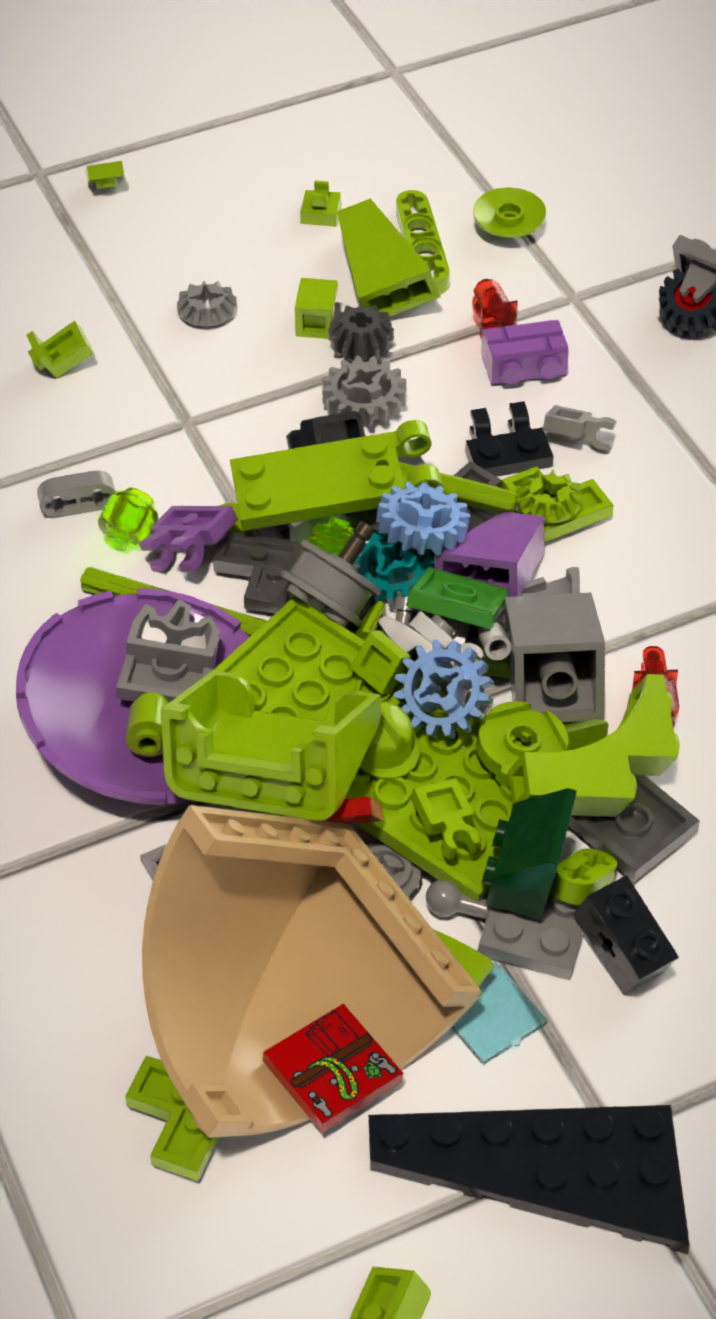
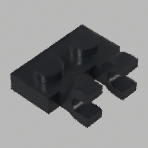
M525 401L509 403V412L512 419L507 421L510 433L492 435L490 418L486 408L471 410L470 416L473 426H469V433L472 439L465 442V453L469 462L472 461L496 477L520 473L536 466L539 469L553 467L554 456L543 427L531 429Z

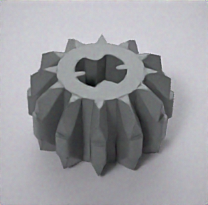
M362 303L356 308L346 305L344 312L334 313V319L328 329L329 341H331L335 357H344V360L349 363L355 361L356 356H360L363 362L369 361L372 356H375L377 363L379 357L388 356L390 346H392V341L394 340V328H392L388 312H379L377 305L369 308L364 307Z

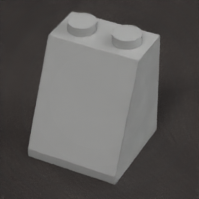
M592 592L505 597V633L511 643L508 663L512 700L531 703V710L539 711L542 714L545 713V710H548L555 714L561 722L588 721L592 719L605 720V639Z

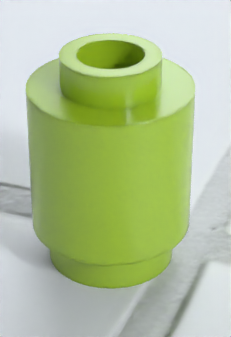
M154 692L144 693L130 706L126 743L130 750L137 755L156 757L163 754L161 708L167 705L169 701L161 694Z

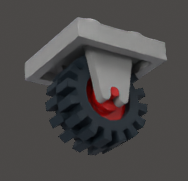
M680 234L672 245L676 267L672 271L674 279L667 275L663 280L664 286H660L659 289L660 297L658 299L664 324L667 323V327L672 333L677 330L679 337L684 338L686 332H689L690 339H697V332H702L705 338L710 336L709 328L712 327L716 332V250L712 249L703 240L697 238L692 240Z

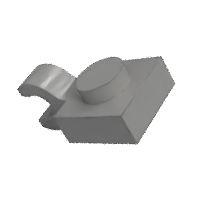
M554 405L545 415L543 431L552 432L554 437L566 441H573L586 436L596 449L604 451L610 450L614 441L604 439L600 435L599 430L601 428L613 430L616 427L617 421L610 417H592L593 413Z
M420 611L409 623L413 630L426 638L431 644H433V640L438 639L444 648L447 649L450 642L454 640L451 637L455 632L454 629L437 614L430 619ZM473 643L461 644V653L466 648L471 647L477 653L476 657L478 660L484 661L486 659L478 645ZM449 661L453 667L456 665L462 666L457 662Z

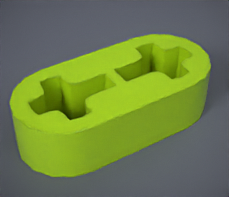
M581 849L558 864L550 891L554 897L563 902L580 905L588 895L613 882L618 865L617 860L601 850Z

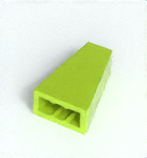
M371 198L336 211L357 296L364 307L369 308L377 305L379 312H388V317L441 297L428 265Z

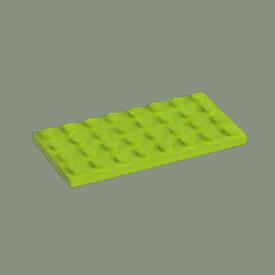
M296 596L288 601L213 670L233 673L244 678L253 690L255 711L325 721L330 707L344 695L358 691L380 694L381 702H390L400 708L407 704L394 698L395 692L404 689V685L397 681L392 692L381 694L350 668L364 643L363 639ZM405 667L402 674H407L409 669ZM422 677L418 681L417 689L420 688ZM441 690L439 695L445 697L448 694ZM439 709L432 713L429 711L425 713L436 718L449 717L447 712ZM472 717L469 720L472 728L470 733L464 731L460 726L456 727L454 739L446 737L442 729L435 739L427 735V725L420 731L413 728L420 746V756L415 768L407 775L396 779H379L366 774L359 768L345 799L369 796L382 804L383 821L356 825L436 879H446L454 883L463 895L478 902L485 897L490 889L489 885L481 883L488 857L498 858L501 850L500 848L492 847L499 819L509 821L513 807L510 787L498 783L495 779V774L485 767L478 756L476 742L480 725L484 720L481 721ZM515 738L514 743L517 746L524 748L529 747L517 738ZM457 778L474 812L471 826L478 832L480 841L477 853L474 854L470 853L468 846L464 842L455 841L457 846L455 857L449 860L441 850L442 833L428 835L411 798L413 789L416 787Z

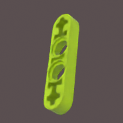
M403 191L396 197V218L400 232L417 253L423 251L434 253L431 256H419L428 265L430 271H433L434 280L441 295L449 288L450 268L429 199L421 191ZM411 208H414L417 213L411 214ZM423 228V229H426L427 231H425V232H413V231H411V229Z

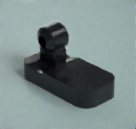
M349 411L302 420L300 429L290 431L286 435L288 449L363 437L365 432L360 414L356 411Z

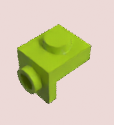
M75 320L44 342L33 330L26 334L32 347L28 351L30 358L40 370L46 367L56 379L94 353L83 329Z

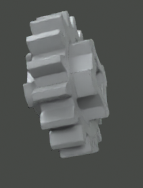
M356 356L355 363L352 364L343 359L340 361L341 369L330 367L329 376L322 379V403L327 405V413L331 415L356 411L360 414L362 422H366L369 428H372L374 421L378 419L382 423L387 424L389 414L398 417L400 415V407L406 406V378H401L400 368L391 370V362L388 360L380 365L376 363L375 356H372L368 362H363L360 356Z

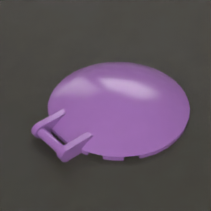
M138 588L137 594L113 596L111 591L78 600L77 607L62 615L55 613L43 623L31 637L21 656L16 676L15 694L20 720L28 737L42 756L59 772L87 789L102 795L141 804L161 805L194 801L181 798L170 790L164 776L163 754L156 757H143L131 751L126 743L129 709L134 701L116 699V686L126 657V641L133 620L145 604L156 608L157 615L163 617L169 613L177 600L180 599L191 605L189 622H198L203 617L212 616L220 632L215 662L216 668L250 637L240 628L241 622L238 619L203 600L160 589Z

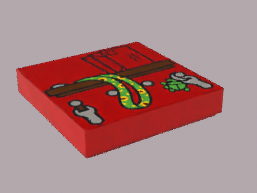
M344 1003L263 1051V1062L321 1132L326 1131L396 1087L403 1080L401 1069Z

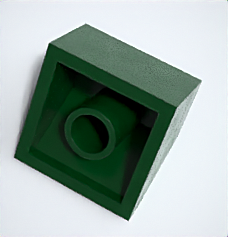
M566 788L513 803L509 821L499 819L492 847L500 848L501 850L498 858L488 857L481 882L490 886L486 905L541 920L559 864L577 790Z

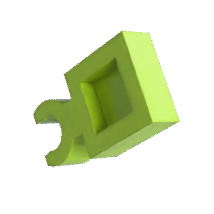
M457 778L414 788L411 800L428 835L442 833L441 850L444 856L449 860L454 859L457 849L455 841L464 842L471 854L477 853L480 838L476 829L471 826L474 812Z

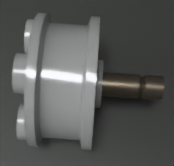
M361 521L355 529L354 535H351L338 556L332 552L328 554L312 543L302 539L299 544L303 549L302 553L290 571L282 570L279 575L288 581L284 590L307 604L313 598L324 605L320 611L322 614L344 628L348 622L359 627L362 621L358 615L371 595L379 596L382 592L380 588L358 573L359 570L352 566L365 547L366 541H369L375 532V529Z

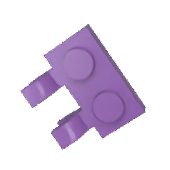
M171 506L149 529L151 536L144 538L139 543L142 551L156 550V556L149 564L152 571H165L173 560L174 552L186 551L185 559L181 561L179 566L182 572H195L203 561V547L205 545H215L226 537V532L236 523L238 518L232 506Z

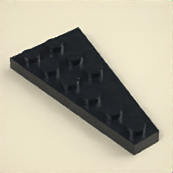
M671 1105L368 1115L371 1171L428 1186L435 1182L463 1190V1195L482 1200L484 1195L509 1202V1207L586 1228L593 1224L623 1232V1238L642 1242V1238L670 1245L669 1250L688 1255L690 1242Z

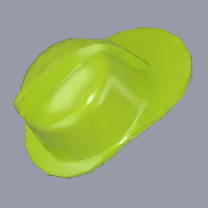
M338 702L329 708L325 721L334 722L335 706ZM381 702L380 724L359 768L366 774L379 779H396L407 775L415 768L420 756V746L407 713L395 704Z

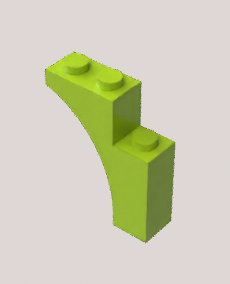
M647 674L629 694L627 708L618 728L605 738L574 750L523 752L508 770L512 805L516 802L570 788L577 790L571 813L572 816L617 817L635 799L637 789L635 775L661 776L678 758L680 741L673 729L671 718L672 697L666 690L664 675Z

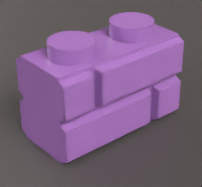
M559 319L482 330V360L485 369H487L490 385L515 384L519 381L541 378L553 379L567 374L569 347L565 335H563Z

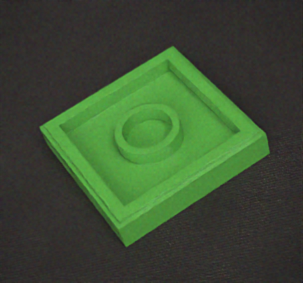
M429 567L410 589L406 606L491 629L505 608V597H509L510 590Z

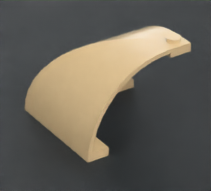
M189 805L164 848L153 879L144 920L142 979L145 1005L151 1032L166 1072L180 1097L192 1113L196 1126L207 1137L263 1134L311 1120L263 1062V1051L344 1003L395 1064L402 1069L443 1036L483 994L482 990L350 824Z

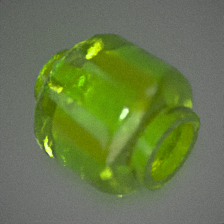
M133 487L117 490L112 493L97 520L98 528L105 535L103 539L105 543L119 551H125L127 547L140 548L139 543L151 535L150 531L158 520V511L154 507L155 501L142 490Z

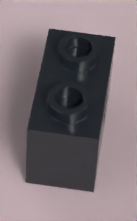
M628 875L588 895L573 913L623 995L660 976L679 958Z

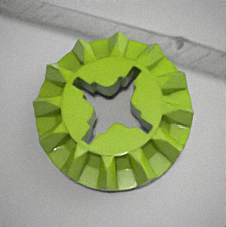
M553 469L549 474L544 475L536 470L532 478L523 477L520 488H517V505L523 514L544 516V523H559L572 518L578 513L582 506L583 495H581L580 483L572 482L569 474L557 476ZM546 490L551 494H557L556 502L548 494H543V491Z

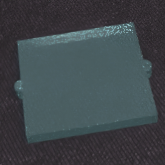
M496 961L493 962L494 968L479 987L483 994L451 1027L482 1066H485L511 1048L518 1050L522 1041L547 1026L548 1023L545 1016Z

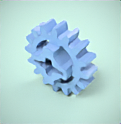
M405 482L404 490L392 486L390 494H382L381 502L378 504L376 522L380 523L379 533H389L387 540L389 543L398 541L403 543L402 550L407 551L412 547V549L418 551L419 555H424L425 550L432 549L436 555H440L443 546L453 551L456 548L457 542H464L470 514L466 513V503H457L458 495L456 493L443 494V486H438L434 490V487L428 486L427 482H422L419 488H415L410 482Z
M438 639L433 640L431 652H427L419 645L416 647L419 658L415 662L408 658L403 660L405 666L409 668L408 673L396 674L395 679L404 685V689L395 692L394 698L400 702L407 703L401 709L407 713L409 718L414 716L412 727L420 731L427 725L426 733L431 738L436 739L442 729L446 737L454 739L455 728L459 726L467 733H470L472 728L469 720L472 717L481 721L486 718L479 710L481 704L490 705L493 703V699L484 693V689L494 686V681L490 677L481 676L489 668L483 660L474 662L477 653L471 647L466 648L461 653V644L456 640H452L447 649L444 648ZM453 661L462 664V666L456 665L448 669L441 667L439 662ZM423 674L420 688L417 689L418 681ZM446 681L449 694L441 697L439 695L441 693L439 685ZM472 688L470 698L467 704L464 705L467 691ZM439 709L447 712L449 717L436 718L425 713L428 711L432 713Z

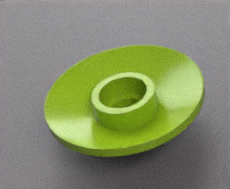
M503 187L490 190L481 195L474 204L473 216L478 226L490 234L500 237H521L535 232L543 225L546 219V206L537 195L521 188Z

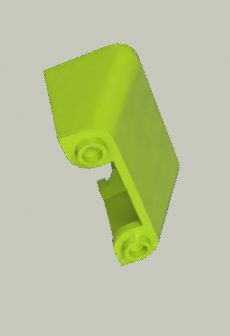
M212 670L161 708L164 776L166 783L177 796L188 800L313 821H323L331 817L343 804L377 731L381 719V695L360 691L350 692L344 695L336 704L334 722L255 711L253 690L244 678L233 673Z

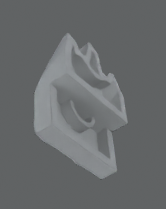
M180 599L177 600L169 613L163 617L157 615L156 608L145 604L133 620L126 641V657L116 686V699L135 701L144 693L154 692L163 695L171 702L214 670L220 632L212 616L203 617L198 622H189L191 605Z

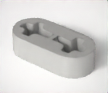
M101 470L49 478L43 481L37 488L41 512L53 518L106 509L115 502L117 495L112 476Z

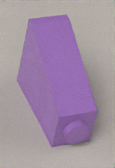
M502 512L469 530L465 535L464 542L456 543L455 550L451 551L443 546L440 555L434 553L435 568L508 588L510 590L509 597L520 596L544 554V516Z

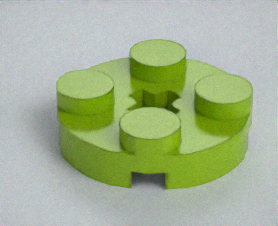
M523 701L499 704L486 714V718L479 728L476 749L480 760L489 771L495 774V779L498 783L510 787L508 770L523 752L567 751L568 733L563 723L555 714L548 710H545L544 714L531 710L532 704ZM520 737L523 742H531L532 744L528 748L517 746L514 741L515 738Z

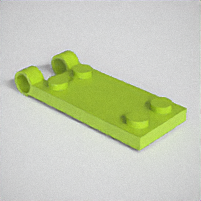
M408 420L399 425L397 430L393 432L229 459L242 531L378 508L383 493L390 494L392 486L404 490L405 482H410L415 488H419L422 482H427L428 486L434 487V490L438 486H443L438 468L430 464L416 466L410 470L407 476H402L398 457H419L427 453L431 448L432 442L427 424L421 420Z

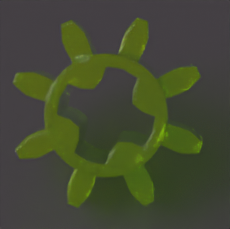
M331 516L329 524L318 522L314 526L308 542L328 554L332 552L338 556L351 535H354L352 534L354 528L350 527L349 521Z

